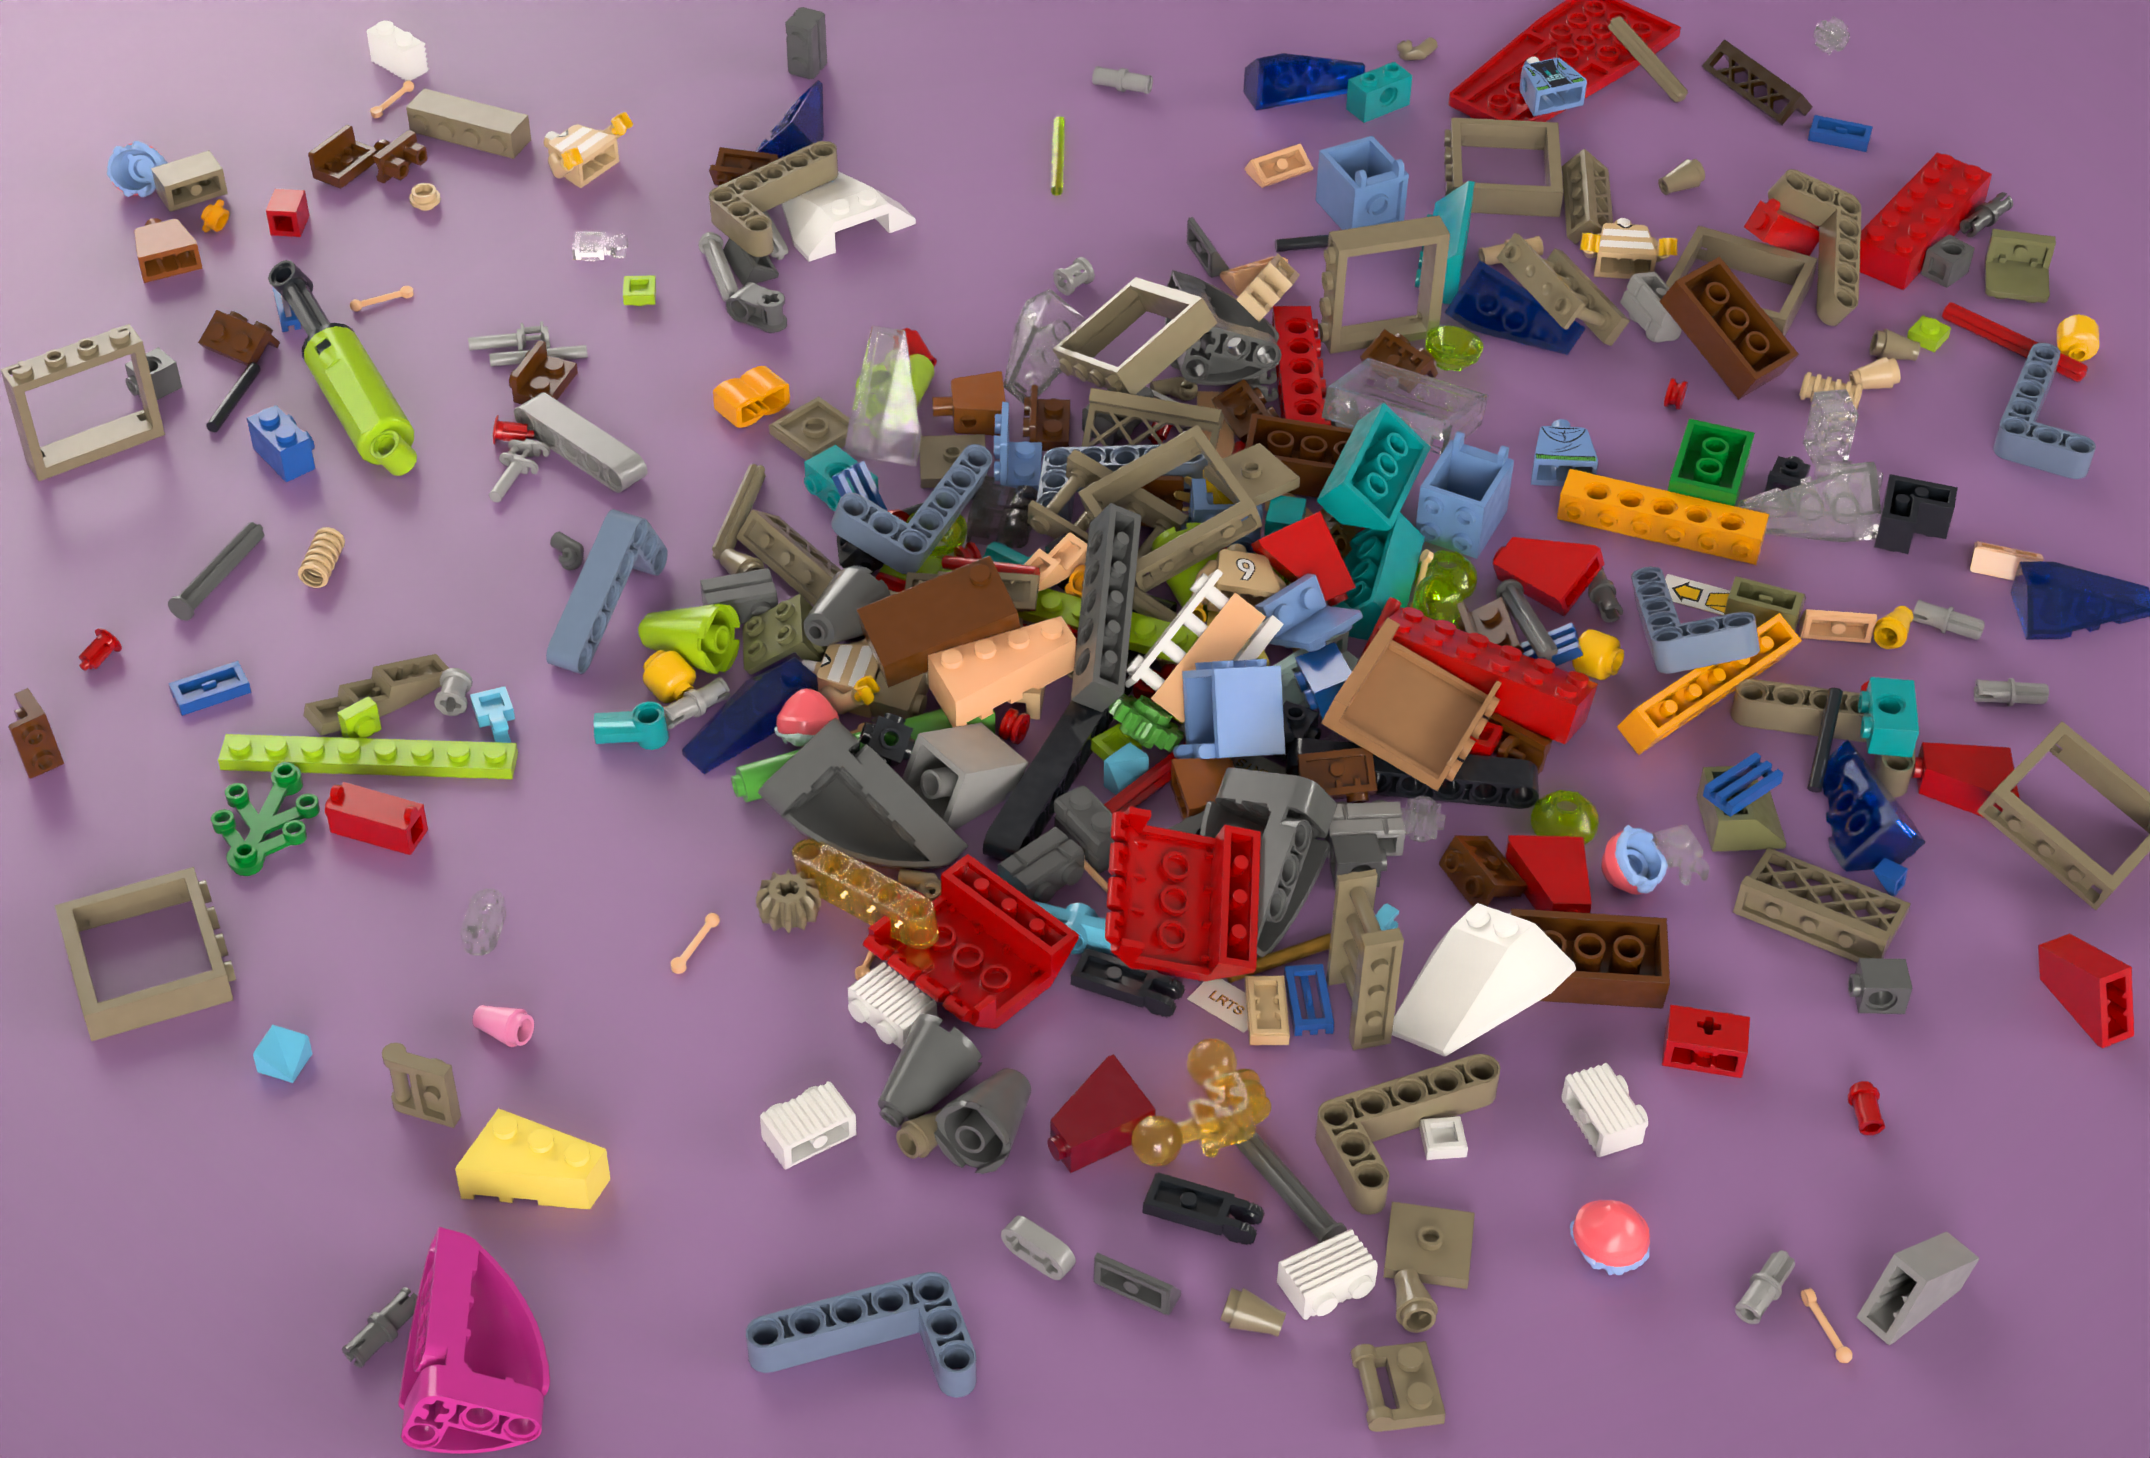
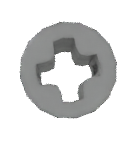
M1083 257L1076 258L1069 267L1065 269L1059 268L1053 273L1057 289L1066 296L1072 294L1076 287L1083 283L1089 284L1095 278L1092 265Z
M459 668L446 669L440 676L439 681L442 688L441 692L437 693L434 703L441 713L457 716L460 713H464L467 708L468 702L465 696L471 689L473 681L470 674L465 670Z

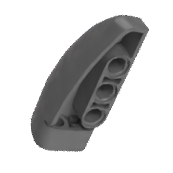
M1172 270L1167 287L1202 297L1217 321L1214 327L1170 364L1173 368L1180 369L1185 380L1201 385L1219 386L1235 384L1243 379L1249 380L1278 365L1281 360V351L1277 344L1279 333L1265 318L1258 322L1232 295L1197 277ZM1165 317V326H1166L1172 319H1169V318H1166V317Z
M837 718L826 724L776 771L758 791L766 802L802 835L842 857L865 864L890 869H938L951 865L968 848V845L870 746L864 745L860 749V741Z
M1227 768L1215 799L1216 803L1208 801L1206 804L1200 835L1215 838L1224 825L1261 831L1257 957H1264L1271 953L1284 937L1306 902L1320 874L1331 845L1328 841L1319 840L1318 838H1325L1327 836L1337 803L1320 785L1305 777Z

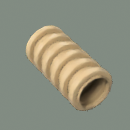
M1807 372L1804 375L1799 396H1801L1800 400L1810 398L1812 403L1818 400L1821 405L1831 403L1830 407L1834 408L1835 405H1839L1842 410H1845V407L1851 408V412H1855L1858 409L1863 388L1862 384L1859 383L1857 386H1853L1850 381L1845 384L1842 383V379H1837L1836 382L1832 381V377L1828 376L1827 379H1823L1821 374H1817V377L1812 376V372Z
M322 527L315 533L305 558L298 569L299 579L307 586L321 588L328 583L332 570L345 546V539L339 531L329 527Z

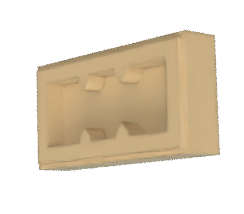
M1245 976L1249 1045H1289L1290 1032L1284 976Z

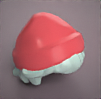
M808 688L801 689L785 702L780 713L777 715V726L774 730L776 735L781 737L785 744L788 741L795 746L802 747L834 718L839 720L838 712L821 693Z

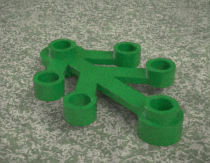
M290 762L280 763L274 768L271 774L273 787L259 814L249 801L250 798L246 785L233 783L225 789L227 804L237 810L250 829L246 840L235 829L236 822L232 811L221 809L214 812L211 816L213 830L217 834H221L231 848L226 855L228 866L240 876H251L258 873L263 867L266 856L290 845H300L305 842L307 832L305 824L300 820L313 818L320 812L318 797L308 793L297 798L295 807L277 814L285 797L298 793L303 787L300 769ZM282 828L283 834L263 841L267 834Z

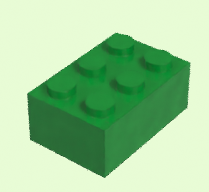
M1689 419L1669 480L1668 491L1736 506L1749 463L1755 433Z

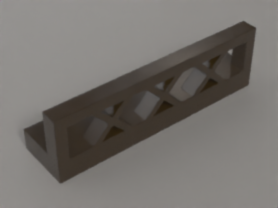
M1725 39L1702 65L1705 71L1780 125H1783L1795 110L1806 116L1813 107L1803 94ZM1724 56L1729 62V68L1720 70L1713 68L1721 57ZM1744 72L1748 75V81L1736 84L1735 73ZM1764 86L1767 89V95L1755 98L1754 87ZM1782 99L1787 105L1777 114L1774 111V101Z

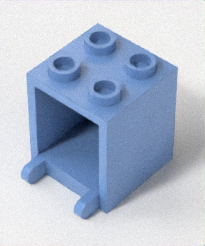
M1373 136L1319 150L1315 201L1342 230L1404 221L1409 174L1404 170L1402 159L1395 160Z
M1457 431L1454 440L1449 442L1420 486L1415 528L1425 537V542L1478 559L1507 512L1514 460L1508 458L1509 447L1502 445L1497 455L1464 444L1465 433Z
M1267 659L1195 663L1196 670L1182 671L1186 744L1174 747L1173 754L1175 758L1210 759L1285 754L1281 665L1267 666Z

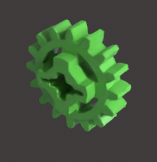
M1124 693L1109 706V713L1114 715L1113 718L1122 723L1119 729L1125 735L1130 736L1148 749L1156 745L1161 750L1164 748L1171 752L1184 737L1183 731L1178 729L1179 726L1170 722L1173 716L1146 696L1141 695L1140 698L1136 699L1134 696H1127Z

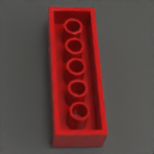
M1937 152L1861 230L1860 273L1904 290L1922 271L1927 249L1949 234L1954 237L1960 230L1962 220L1972 215L1975 209L1985 202L1992 173L1984 171L1978 166L1956 160L1950 155Z
M1401 607L1389 617L1400 624L1392 640L1487 695H1489L1496 681L1501 682L1502 684L1495 694V697L1499 698L1500 701L1492 715L1497 713L1527 730L1562 744H1566L1586 722L1598 683L1590 681L1585 674L1576 671H1564L1555 667L1553 662L1546 659H1533L1523 655L1522 651L1516 647L1497 645L1490 642L1485 635L1456 629L1453 623L1446 620H1433L1424 616L1423 612L1415 608ZM1384 622L1379 627H1377L1376 634L1378 633Z

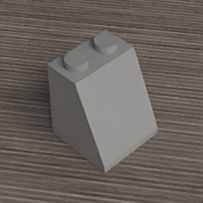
M975 723L919 733L902 779L955 831L1009 798L1024 775L1028 761L984 724Z

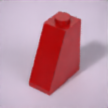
M1320 511L1251 544L1253 550L1257 554L1267 557L1270 565L1290 583L1306 574H1315L1325 602L1327 601L1331 607L1349 599L1346 592L1356 588Z
M1512 537L1506 546H1501L1497 550L1492 563L1498 580L1502 582L1508 579L1519 581L1523 586L1525 595L1564 617L1605 565L1601 548L1596 545Z
M1922 742L1918 757H1915L1911 778L1917 779L1919 794L1983 817L1977 812L1992 792L2014 771L2011 748ZM2016 785L2011 792L2019 798L2018 787ZM1996 803L1993 805L2000 812L2003 811V809Z
M1508 835L1505 858L1528 885L1523 893L1535 910L1590 913L1592 902L1583 837Z
M2070 933L2038 945L2040 980L2097 1046L2105 1048L2134 1036L2131 966Z

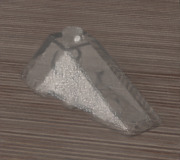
M1051 289L1026 300L1015 326L1004 379V388L1023 404L1024 397H1031V385H1038L1039 397L1051 385V382L1059 374L1063 373L1059 368L1061 365L1059 359L1052 349L1086 321L1081 314Z
M879 326L871 327L844 452L851 457L917 467L922 432L918 421L917 401L913 390L912 369L905 330Z
M1874 461L1840 465L1831 468V474L1815 480H1812L1811 476L1800 479L1801 485L1784 491L1775 488L1738 502V507L1769 514L1766 535L1833 542L1875 539L1882 514L1876 465Z

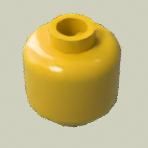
M2077 314L2069 316L2059 323L2056 330L2057 348L2060 350V353L2079 362L2088 360L2097 353L2100 347L2099 326L2094 319Z
M1593 629L1583 632L1578 638L1583 656L1572 660V666L1575 671L1598 680H1605L1610 675H1616L1624 660V650L1621 649L1619 640L1614 636Z
M660 650L651 655L644 663L643 682L661 702L670 703L675 700L677 701L683 698L684 692L694 689L693 684L696 679V672L678 652Z

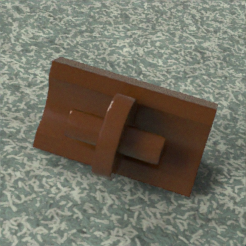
M407 130L391 143L381 139L374 145V148L379 150V152L373 155V160L378 167L377 181L381 183H386L392 177L401 181L408 175L411 163L421 166L428 159L426 147L417 143L416 132Z
M1494 713L1489 718V722L1503 726L1502 738L1494 750V753L1497 754L1496 757L1531 761L1536 765L1538 774L1543 771L1553 740L1533 733Z

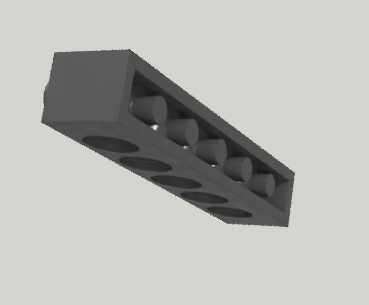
M1112 503L1093 519L1089 525L1071 701L1103 712L1121 697L1125 690L1141 515Z

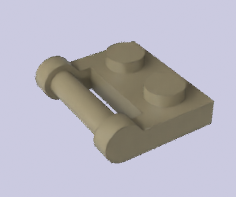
M395 1042L386 1045L382 1050L384 1065L389 1068L394 1089L391 1095L393 1108L400 1113L454 1128L461 1118L452 1065L446 1064L437 1058L429 1059L408 1053L406 1047L401 1043ZM407 1074L409 1075L411 1087L409 1085Z
M1426 1341L1381 1347L1361 1344L1351 1350L1352 1363L1359 1370L1369 1409L1366 1413V1419L1371 1431L1382 1432L1444 1424L1446 1413ZM1386 1367L1396 1409H1390L1385 1406L1376 1368Z

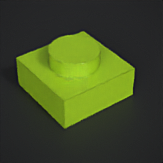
M624 276V305H655L656 276Z
M1922 315L1908 330L1907 338L1920 342V347L1935 353L1949 338L1951 327L1940 323L1934 318Z
M369 696L337 712L343 738H367L382 730L377 704Z
M1119 723L1092 738L1091 750L1104 761L1128 743H1132L1140 750H1142V745L1130 736L1125 735L1119 729L1121 726Z

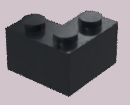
M1890 474L1881 507L1874 547L1908 554L1914 533L1946 539L1955 508L1958 487Z

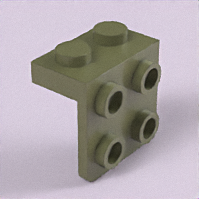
M1992 229L1985 256V293L1998 299L2009 298L2024 300L2029 303H2046L2050 296L2049 266L2056 245V237Z
M801 594L780 602L777 606L759 616L752 617L743 625L744 669L749 674H754L794 652L802 660L822 662L828 646L815 645L806 636L804 620L813 606Z

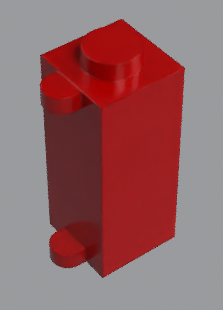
M1772 198L1767 203L1760 200L1744 228L1765 243L1810 256L1819 242V226L1780 210V202Z
M343 782L341 785H333L330 790V796L325 804V815L327 816L331 833L407 855L413 853L428 831L424 804Z

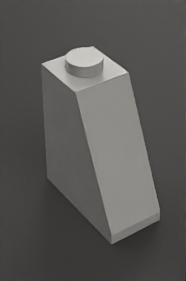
M1947 1231L1897 1252L1893 1255L1856 1318L1884 1342L1891 1345L1960 1291L1980 1258Z

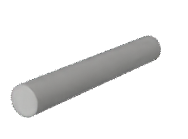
M586 345L547 348V356L563 360L588 358ZM529 350L489 354L490 365L520 364Z

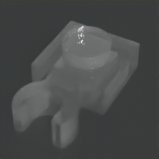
M575 231L572 246L573 260H604L605 255H611L614 258H625L627 256L628 237L624 234L607 237L606 232Z
M1687 824L1653 832L1652 840L1657 849L1664 855L1668 868L1678 866L1680 869L1679 880L1684 885L1690 884L1691 872L1698 873L1703 881L1707 880L1709 865L1702 859L1703 848Z

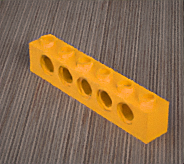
M1569 469L1560 494L1557 519L1753 565L1757 564L1769 518L1767 513Z
M1779 613L1757 628L1760 645L1758 654L1746 659L1696 668L1635 708L1617 728L1638 755L1642 754L1736 690L1739 683L1745 679L1755 678L1782 660L1802 640L1783 616Z

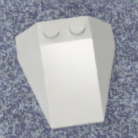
M839 171L836 179L782 203L794 247L808 262L836 253L835 232L875 218L888 233L916 224V219L899 202Z
M1477 903L1452 926L1434 948L1394 1016L1392 1035L1446 1057L1551 994L1576 970L1575 964L1535 923Z

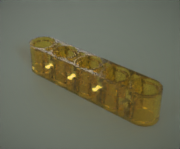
M805 839L796 843L792 848L791 852L796 874L804 871L807 879H815L822 899L869 925H873L886 915L891 919V937L909 947L924 949L938 941L939 931L935 908L930 899L822 841L819 843L814 839Z

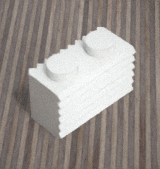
M381 21L367 30L372 62L379 64V66L386 68V70H390V73H394V75L405 79V81H411L428 71V63L426 62L428 58L425 57L427 53H425L426 48H424L425 43L413 37L411 33L399 29L390 21Z
M885 962L880 963L848 987V1009L852 1017L859 1023L866 1021L875 1028L877 1035L884 1043H894L900 1049L903 1047L913 1022L920 1014L927 1013L937 1016L935 1000H931L923 991L920 992L918 987H914L907 979H903L901 974L898 975L896 970H892Z
M1604 1063L1602 1066L1597 1065L1595 1068L1590 1067L1588 1070L1583 1069L1580 1073L1576 1071L1573 1075L1568 1074L1565 1077L1562 1101L1566 1104V1108L1569 1109L1570 1115H1573L1574 1121H1577V1125L1581 1128V1132L1584 1133L1585 1139H1588L1589 1145H1592L1593 1151H1596L1597 1157L1643 1143L1645 1130L1648 1126L1647 1114L1640 1104L1635 1105L1629 1096L1628 1085L1621 1075L1616 1076L1608 1063Z
M829 1081L825 1085L808 1088L802 1095H798L796 1099L792 1098L789 1102L777 1103L760 1115L763 1141L770 1147L771 1152L774 1153L775 1158L778 1159L785 1170L857 1135L855 1113Z
M1349 1229L1280 1261L1278 1264L1277 1283L1301 1317L1307 1320L1310 1316H1315L1316 1314L1324 1316L1330 1313L1339 1302L1343 1303L1346 1299L1350 1300L1352 1297L1360 1299L1366 1296L1375 1286L1378 1265L1376 1260H1373L1372 1255L1368 1253L1367 1248L1359 1241L1358 1236L1354 1234L1353 1229Z

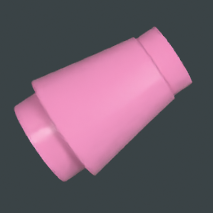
M481 1005L475 1010L473 1015V1025L475 1028L480 1029L509 1047L525 1045L530 1040L534 1031V1020L524 1009Z

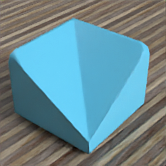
M1128 743L1104 760V787L1115 795L1149 770L1148 755L1132 743Z
M272 1025L255 1049L253 1057L258 1073L293 1083L313 1053L307 1035Z

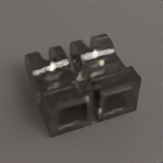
M986 476L983 484L975 494L968 515L966 543L973 542L975 544L989 545L995 541L1003 543L1010 548L1018 549L1024 547L1028 543L1032 530L1031 525L1027 523L1028 506L1032 500L1037 501L1038 491L1031 486L1025 485L1018 486L1017 488L995 484V477Z

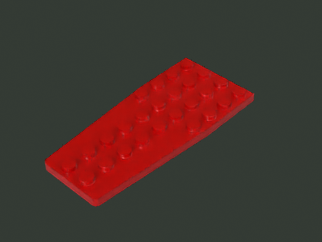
M1565 0L1536 20L1449 93L1448 105L1473 119L1546 122L1565 110L1538 116L1532 115L1519 88L1522 67L1528 58L1537 57L1540 61L1553 58L1562 59L1587 80L1585 98L1640 65L1609 30L1608 26L1613 18L1622 17L1655 54L1679 37L1681 27L1623 0Z

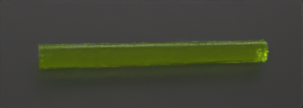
M1060 116L1054 118L1051 193L1055 196L1061 195L1063 192L1065 119Z

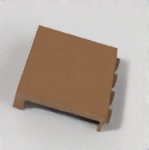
M1387 618L1337 693L1321 724L1438 791L1445 778L1452 782L1463 762L1457 758L1459 757L1465 761L1476 742L1470 736L1478 739L1488 722L1482 716L1491 717L1500 701L1499 698L1495 697V694L1502 683L1496 681L1489 695L1481 692L1393 641L1392 639L1400 624Z

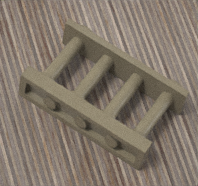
M1514 233L1497 257L1563 329L1568 330L1576 318L1580 319L1604 344L1612 346L1630 322L1561 250L1555 248L1546 260L1541 258L1518 233Z
M1074 449L1067 457L1066 477L1069 478L1068 481L1046 507L1034 500L1029 503L1027 523L1036 532L1047 534L1053 539L1071 532L1088 544L1089 533L1086 530L1089 528L1092 520L1086 513V510L1074 524L1057 514L1079 487L1086 488L1091 483L1099 481L1114 471ZM1142 488L1113 503L1141 515V522L1154 529L1138 549L1137 560L1152 552V543L1162 532L1172 527H1175L1176 532L1187 529L1188 515Z
M1376 869L1337 875L1326 981L1328 986L1345 983L1352 1000L1348 1039L1353 1050L1391 1044L1404 938L1400 928L1382 931L1374 914L1378 877Z

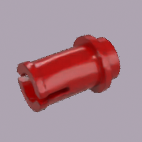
M1868 1081L1853 1084L1849 1089L1850 1092L1847 1095V1100L1851 1106H1854L1860 1133L1863 1135L1880 1133L1884 1130L1885 1123L1878 1104L1880 1098L1879 1090Z

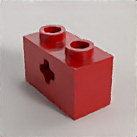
M1670 1005L1665 1027L1662 1066L1742 1078L1748 1055L1750 1017L1688 1006Z

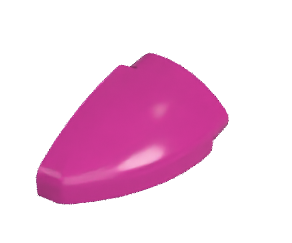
M439 1227L427 1253L406 1351L398 1401L399 1407L404 1410L401 1438L407 1446L415 1449L450 1454L491 1452L531 1442L541 1435L544 1397L550 1386L549 1365L538 1324L513 1280L474 1238L462 1232Z

